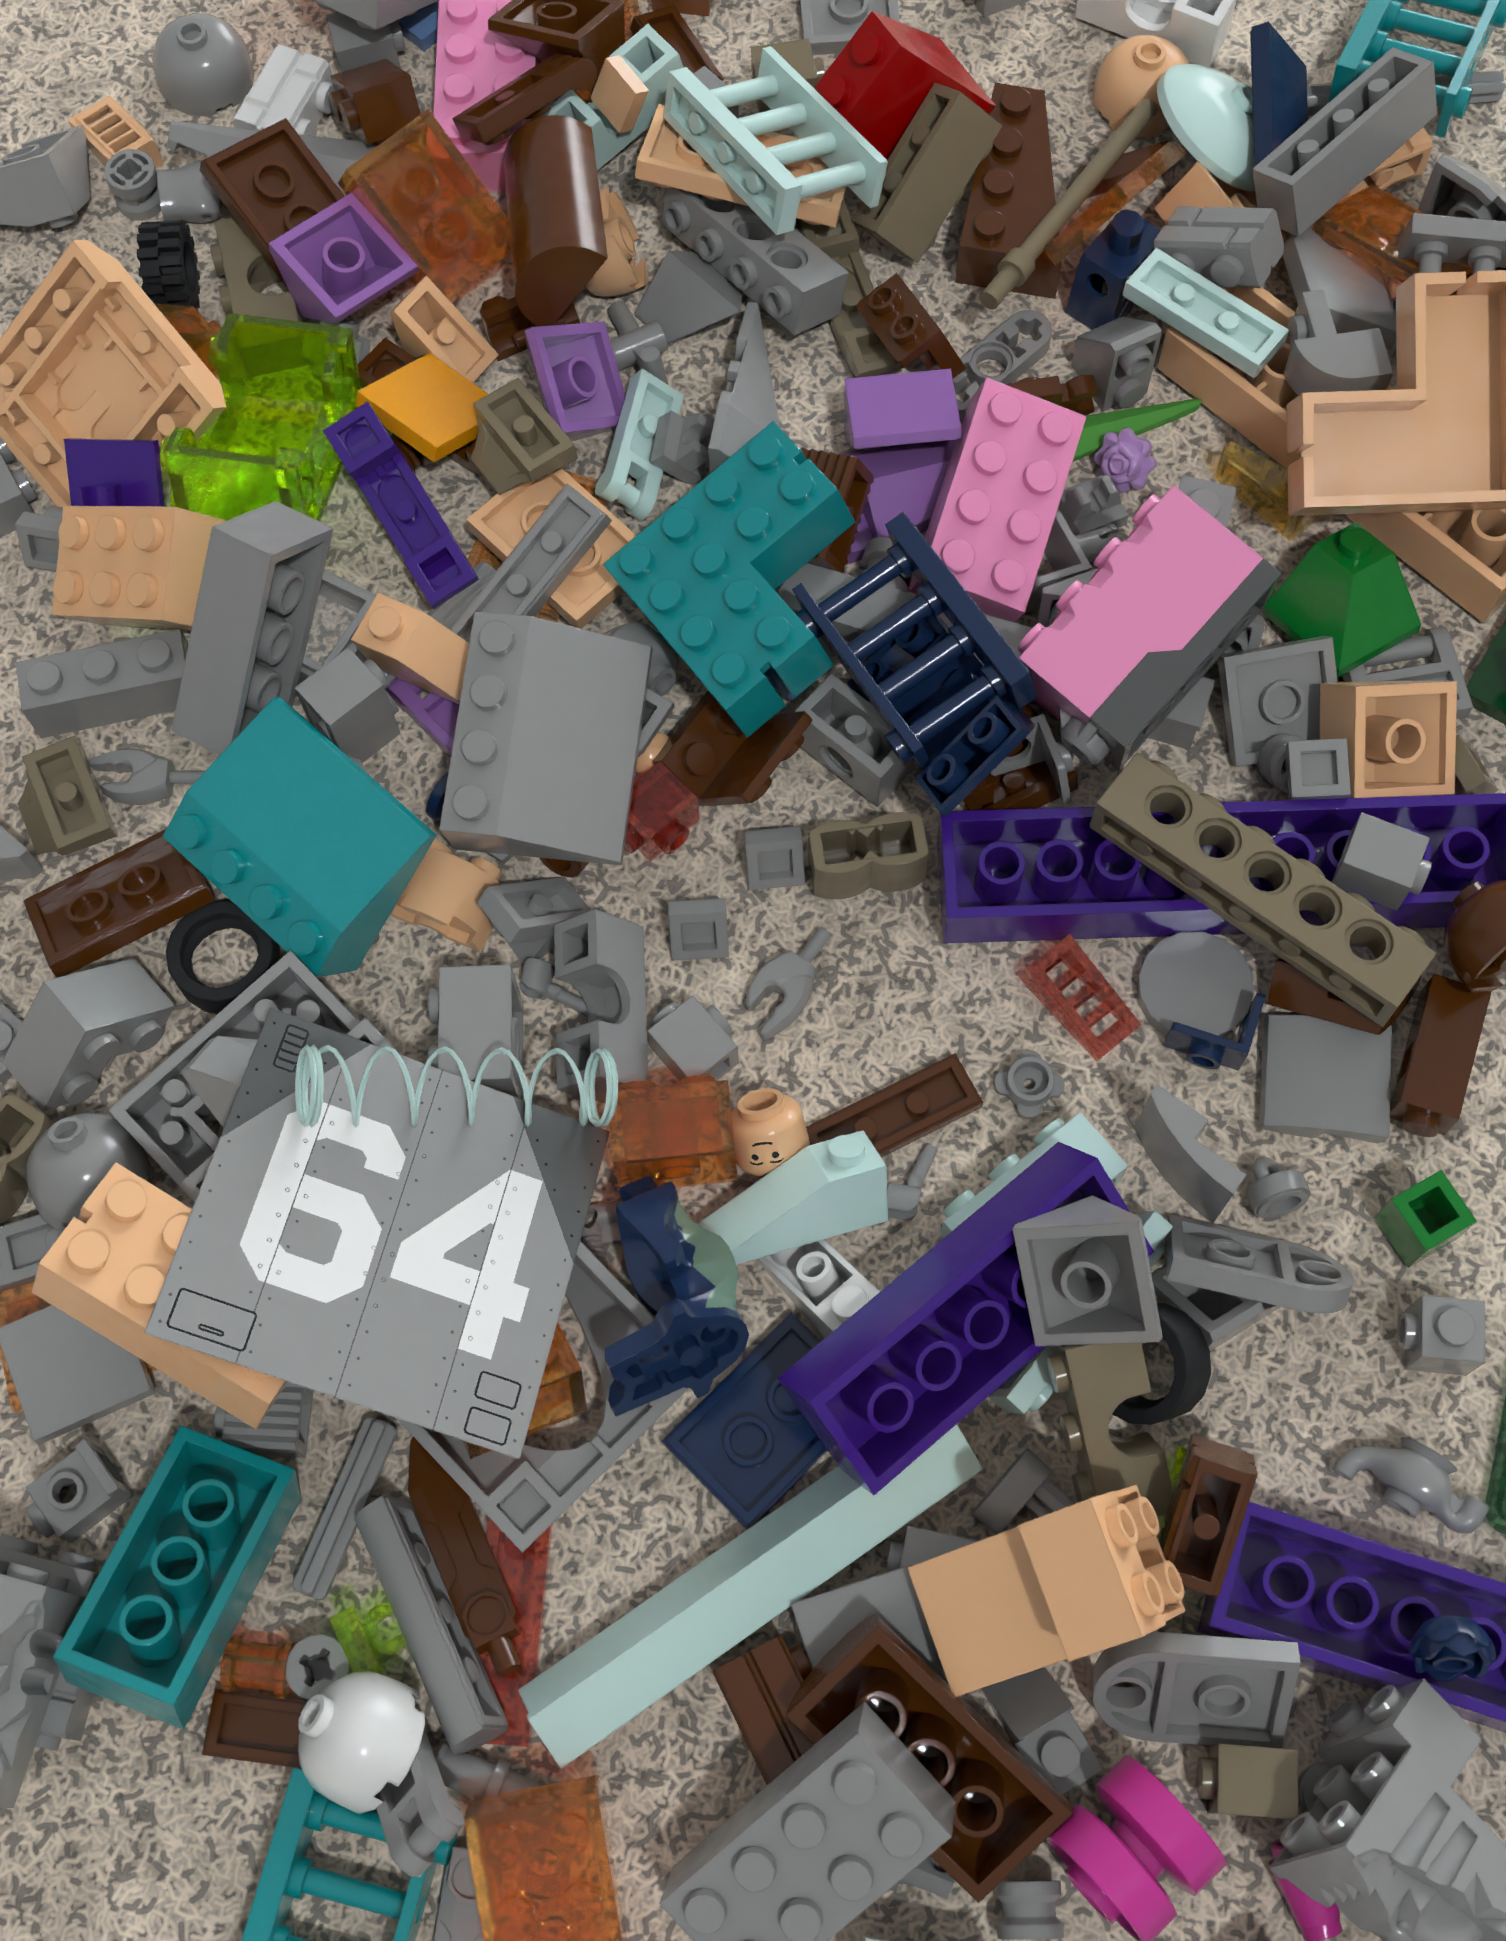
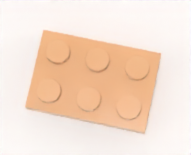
M559 468L533 482H523L501 495L497 493L466 520L469 531L504 562L567 483L607 514L612 520L611 523L547 601L573 627L582 629L624 592L603 564L637 535L566 471Z

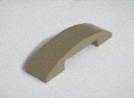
M843 200L836 228L823 224H808L796 218L798 231L849 272L840 315L828 321L836 342L856 378L876 376L902 368L856 308L857 303L874 290V287L859 252V235L853 221H851L852 218L845 200Z

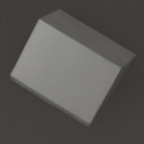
M1090 1196L1015 1224L1013 1234L1035 1346L1149 1343L1161 1341L1163 1337L1140 1216L1095 1196Z

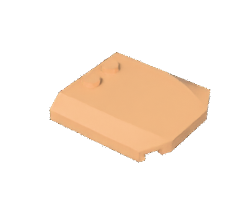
M88 240L72 241L0 338V437L57 507L71 506L64 439L158 440L162 483H164L226 408L221 383L120 262Z

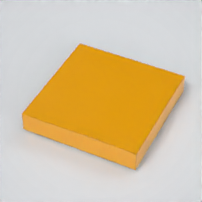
M428 353L358 390L355 406L358 408L368 401L385 428L435 463L477 438L478 423L473 403L487 396L488 393L440 359Z

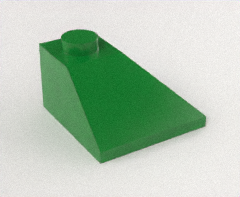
M1357 522L1315 543L1271 597L1263 612L1265 616L1294 641L1325 635L1333 637L1337 678L1420 631L1421 627L1419 616L1394 552Z

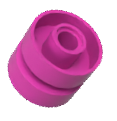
M1125 1755L1095 1785L1099 1800L1114 1821L1107 1826L1093 1812L1076 1804L1072 1808V1815L1047 1840L1066 1864L1067 1868L1064 1870L1066 1876L1108 1923L1113 1924L1117 1921L1136 1941H1153L1177 1916L1172 1900L1156 1879L1163 1873L1178 1888L1193 1896H1197L1227 1865V1862L1211 1837L1180 1801L1144 1766L1132 1757Z

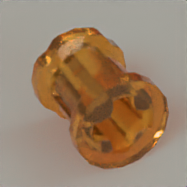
M233 1633L222 1657L220 1668L221 1691L234 1692L237 1687L270 1690L273 1691L275 1698L287 1699L292 1689L286 1679V1665L288 1655L297 1644V1641L285 1640L282 1645L249 1642L246 1641L244 1634Z

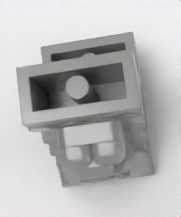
M1 1534L0 1808H14L60 1674V1669L53 1656L99 1574L93 1572L97 1562L96 1559L60 1550L56 1562L34 1556L38 1547L37 1543Z
M1424 1678L1400 1688H1396L1393 1684L1387 1685L1372 1698L1360 1703L1355 1699L1346 1701L1329 1718L1327 1727L1331 1732L1316 1752L1331 1769L1315 1785L1313 1793L1318 1798L1309 1811L1294 1819L1282 1833L1280 1842L1284 1847L1270 1866L1271 1871L1278 1878L1287 1879L1311 1899L1325 1907H1331L1335 1903L1353 1924L1362 1930L1372 1932L1380 1937L1382 1941H1506V1845L1451 1788L1482 1739Z

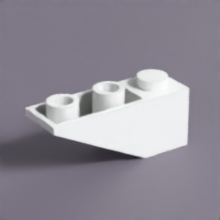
M825 1240L756 1259L824 1338L880 1292Z

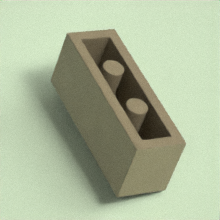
M935 82L888 158L878 206L869 208L862 201L851 221L894 252L918 263L923 254L934 244L937 231L952 207L963 197L965 186L979 163L990 153L993 141L1002 125L962 92Z

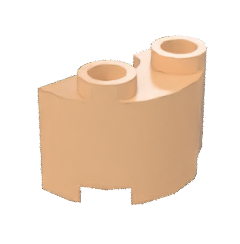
M434 839L389 916L414 926L422 925L429 927L446 939L481 953L493 926L490 919L477 904V901L488 886L502 885L499 882L502 871L495 864L480 857H473L468 862L452 854L446 845Z

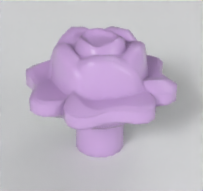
M1130 428L1122 429L1119 434L1108 432L1104 435L1102 448L1094 455L1095 463L1101 466L1098 475H1109L1120 493L1127 492L1131 486L1137 490L1144 488L1149 472L1157 464L1156 459L1148 455L1152 449L1151 442L1137 437Z

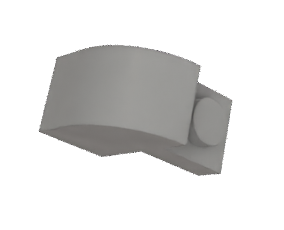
M1324 289L1302 292L1295 316H1291L1288 321V338L1292 349L1283 372L1288 384L1295 393L1300 395L1307 392L1387 390L1394 373L1380 328L1337 334Z

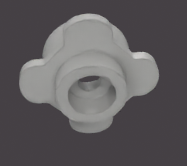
M1035 1051L1022 1052L1009 1071L999 1072L994 1080L996 1092L999 1095L1008 1096L1017 1105V1113L1025 1119H1033L1039 1116L1041 1106L1050 1098L1060 1097L1065 1087L1063 1078L1059 1074H1054L1051 1066L1041 1059V1056ZM1031 1080L1034 1082L1035 1087L1027 1089L1024 1086V1082Z

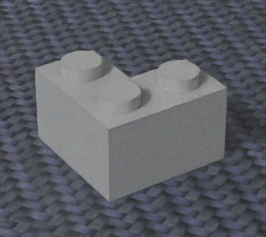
M134 958L43 981L2 1063L42 1111L65 1104L78 1105L87 1100L98 1088L97 1080L109 1059L132 1051H147L160 1041L164 1035L163 1027L175 1005Z

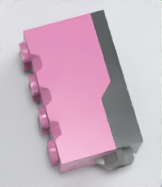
M1175 485L1161 499L1153 494L1146 500L1132 519L1136 526L1128 539L1122 542L1117 537L1113 538L1095 559L1094 565L1098 569L1093 574L1091 581L1083 584L1076 580L1056 603L1055 607L1060 611L1056 615L1054 622L1048 627L1043 626L1041 623L1036 624L1023 638L1017 648L1022 653L1019 659L1029 670L1038 695L1034 700L1060 720L1062 742L1073 754L1090 765L1099 764L1105 759L1119 771L1266 607L1282 574Z

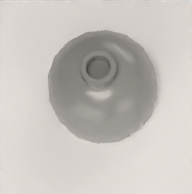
M204 13L180 16L167 24L156 40L152 56L153 69L159 90L173 109L187 115L211 116L218 114L217 109L225 108L229 104H232V107L241 103L251 90L255 72L247 45L242 36L226 21L212 14Z
M92 1112L63 1118L42 1133L28 1154L25 1179L33 1203L41 1218L55 1229L64 1230L65 1226L63 1223L69 1224L74 1217L79 1219L83 1204L115 1162L144 1180L147 1175L152 1179L153 1168L144 1148L117 1119L107 1114Z

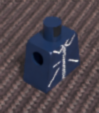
M1127 209L1117 213L1113 220L1082 254L1065 313L1091 330L1122 316L1126 317L1137 304L1123 296L1125 282L1154 251V239L1161 229L1143 219L1135 211ZM1107 282L1108 293L1101 294L1103 284Z

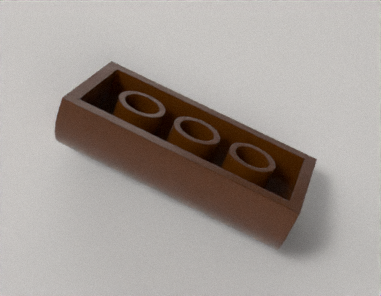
M560 115L543 116L525 123L514 132L504 151V173L515 296L518 307L523 315L538 327L554 325L608 259L592 127L577 119Z
M877 1615L870 1616L856 1625L822 1658L802 1683L788 1707L786 1717L816 1744L862 1703L866 1702L956 1801L952 1837L930 1856L978 1903L1072 1815L1071 1803L961 1696L956 1697L952 1693L950 1686Z

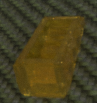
M1232 441L1223 448L1215 472V479L1221 484L1237 487L1235 496L1288 541H1294L1320 518L1321 515L1288 516L1287 468Z

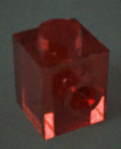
M660 761L634 782L624 848L631 854L639 850L650 862L661 852L668 855L679 849L687 840L690 834L689 829L700 820L698 798Z

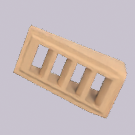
M110 95L68 119L72 128L82 125L86 134L88 148L104 167L111 156L127 149H137L147 153L153 159L156 168L164 164L155 140ZM108 112L110 113V114H108L107 116L103 117L102 119L98 120L97 122H95V123L91 124L90 126H88V124L92 123L93 121L97 120L98 118L102 117L103 115L107 114Z

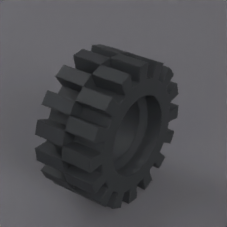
M185 220L142 222L138 226L139 234H137L139 246L137 258L140 261L138 271L139 277H142L143 281L142 290L166 318L198 315V308H200L198 294H200V286L198 284L200 273L197 270V253H194L193 236H190L189 225H186Z

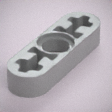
M1023 310L1013 314L960 358L966 369L953 379L955 394L958 395L966 388L967 377L971 383L965 390L964 402L962 403L956 399L960 423L963 422L969 401L986 377L1003 384L1013 383L1046 355L1050 346L1052 327L1049 320L1043 314L1033 310ZM1019 332L1024 335H1029L1032 332L1037 334L1036 341L1028 337L1017 345ZM1017 345L1016 354H1014L1012 349ZM994 359L1001 362L1006 370L997 376H987L979 371L977 365L984 360Z

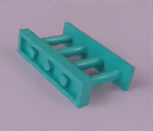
M1368 0L1336 64L1328 103L1393 47L1433 61L1435 73L1453 77L1449 87L1435 84L1437 107L1442 108L1435 135L1445 138L1453 118L1463 119L1473 91V88L1468 87L1494 28L1503 29L1506 24V0H1412L1481 17L1477 27L1403 9V4L1408 5L1410 0ZM1397 29L1467 48L1462 57L1390 39L1388 35L1389 33L1393 34Z
M293 1767L241 1941H312L294 1936V1928L285 1926L293 1898L302 1900L305 1894L399 1919L393 1941H416L437 1864L447 1866L457 1834L451 1841L446 1842L442 1840L433 1850L434 1861L420 1877L415 1878L411 1876L407 1892L314 1867V1859L306 1857L314 1830L322 1832L325 1826L383 1842H386V1838L376 1810L357 1814L325 1798L311 1787L302 1768Z

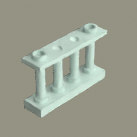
M771 46L762 48L758 78L711 90L687 67L669 71L663 118L776 235L794 230L801 199L848 186L869 208L878 206L888 160ZM761 99L771 110L737 119L727 108ZM790 128L800 139L766 148L756 136ZM819 157L829 168L795 178L785 165Z

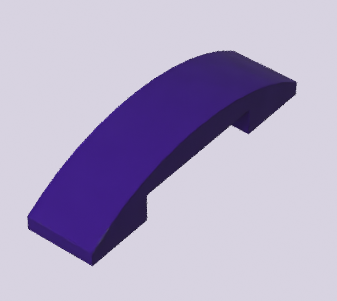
M368 401L323 430L348 473L358 484L402 555L405 565L433 609L479 580L433 501Z

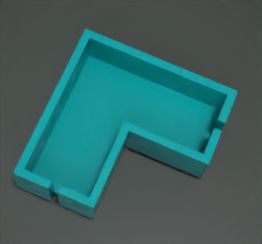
M772 421L603 565L630 600L748 738L786 706L763 673L772 667L789 692L796 698L834 666L816 636L778 595L775 589L856 521L838 489L809 458L806 459L802 450Z

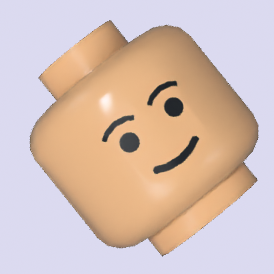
M762 1088L745 1094L739 1099L737 1106L732 1110L727 1119L728 1132L736 1162L744 1172L750 1175L764 1177L810 1145L801 1105L793 1097L785 1095L777 1089Z

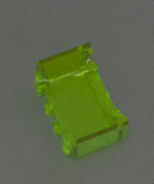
M228 313L220 333H215L212 336L209 349L210 362L213 366H217L226 408L197 443L193 430L187 427H176L170 437L166 436L161 444L160 463L164 470H168L171 484L170 507H178L227 521L277 501L320 522L343 466L342 461L323 430L357 409L355 406L357 391L361 389L353 328Z

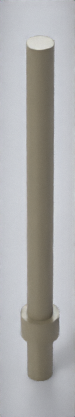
M1144 98L1139 102L1019 248H1012L1001 260L997 267V275L980 294V301L986 308L996 309L1013 287L1022 286L1033 273L1036 259L1157 114L1158 108L1154 101Z

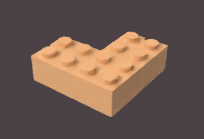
M1506 270L1477 271L1467 279L1466 272L1414 273L1396 288L1397 390L1301 393L1287 404L1288 455L1299 454V459L1288 465V516L1506 509ZM1457 290V295L1449 296Z
M115 1162L83 1204L79 1219L74 1217L39 1262L32 1293L252 1428L257 1429L288 1381L145 1334L192 1209Z

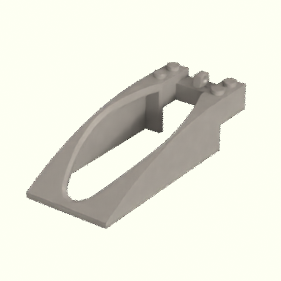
M291 951L284 955L108 1110L194 1203L219 1138L202 1121L211 1111L180 1072L210 1039L216 1036L258 1040L271 1007L380 1048L388 1045L395 1049L366 1018L359 1022ZM581 1241L579 1242L565 1297L584 1332L596 1360L604 1387L606 1402L604 1420L591 1441L576 1449L559 1451L544 1450L524 1444L521 1457L517 1459L397 1418L522 1553L689 1389L682 1388L615 1417L608 1401L610 1386L614 1378H612L606 1365L605 1348L653 1322L654 1317Z

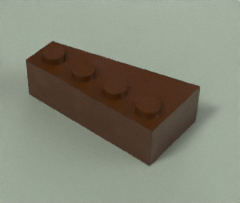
M1002 83L994 84L991 100L996 107L990 113V116L1000 123L1002 128L993 141L990 153L979 163L975 171L959 244L955 283L986 288L997 275V267L1001 260L1012 248H1019L1056 204L1045 90ZM1059 233L1036 259L1035 270L1020 287H1013L1010 292L1056 299L1062 264Z

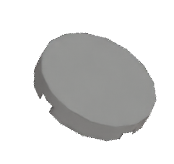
M1179 932L1161 940L1146 955L1137 979L1138 1004L1147 1021L1165 1037L1173 1022L1221 1037H1227L1245 1019L1254 996L1252 971L1242 953L1225 939L1205 932Z

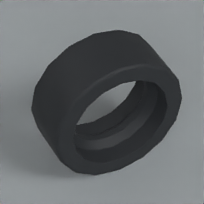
M225 900L209 903L185 915L171 932L166 948L168 972L183 995L190 1003L204 1012L214 1014L221 1012L282 958L280 945L237 905ZM229 928L240 929L250 935L257 945L258 956L256 964L244 978L232 985L218 988L206 986L196 978L193 973L191 959L194 950L204 938L216 931Z
M1157 1303L1162 1338L1167 1342L1174 1359V1379L1170 1392L1160 1399L1151 1400L1138 1395L1119 1404L1112 1415L1129 1424L1152 1425L1190 1412L1205 1395L1211 1377L1210 1349L1201 1329L1185 1312L1166 1303Z

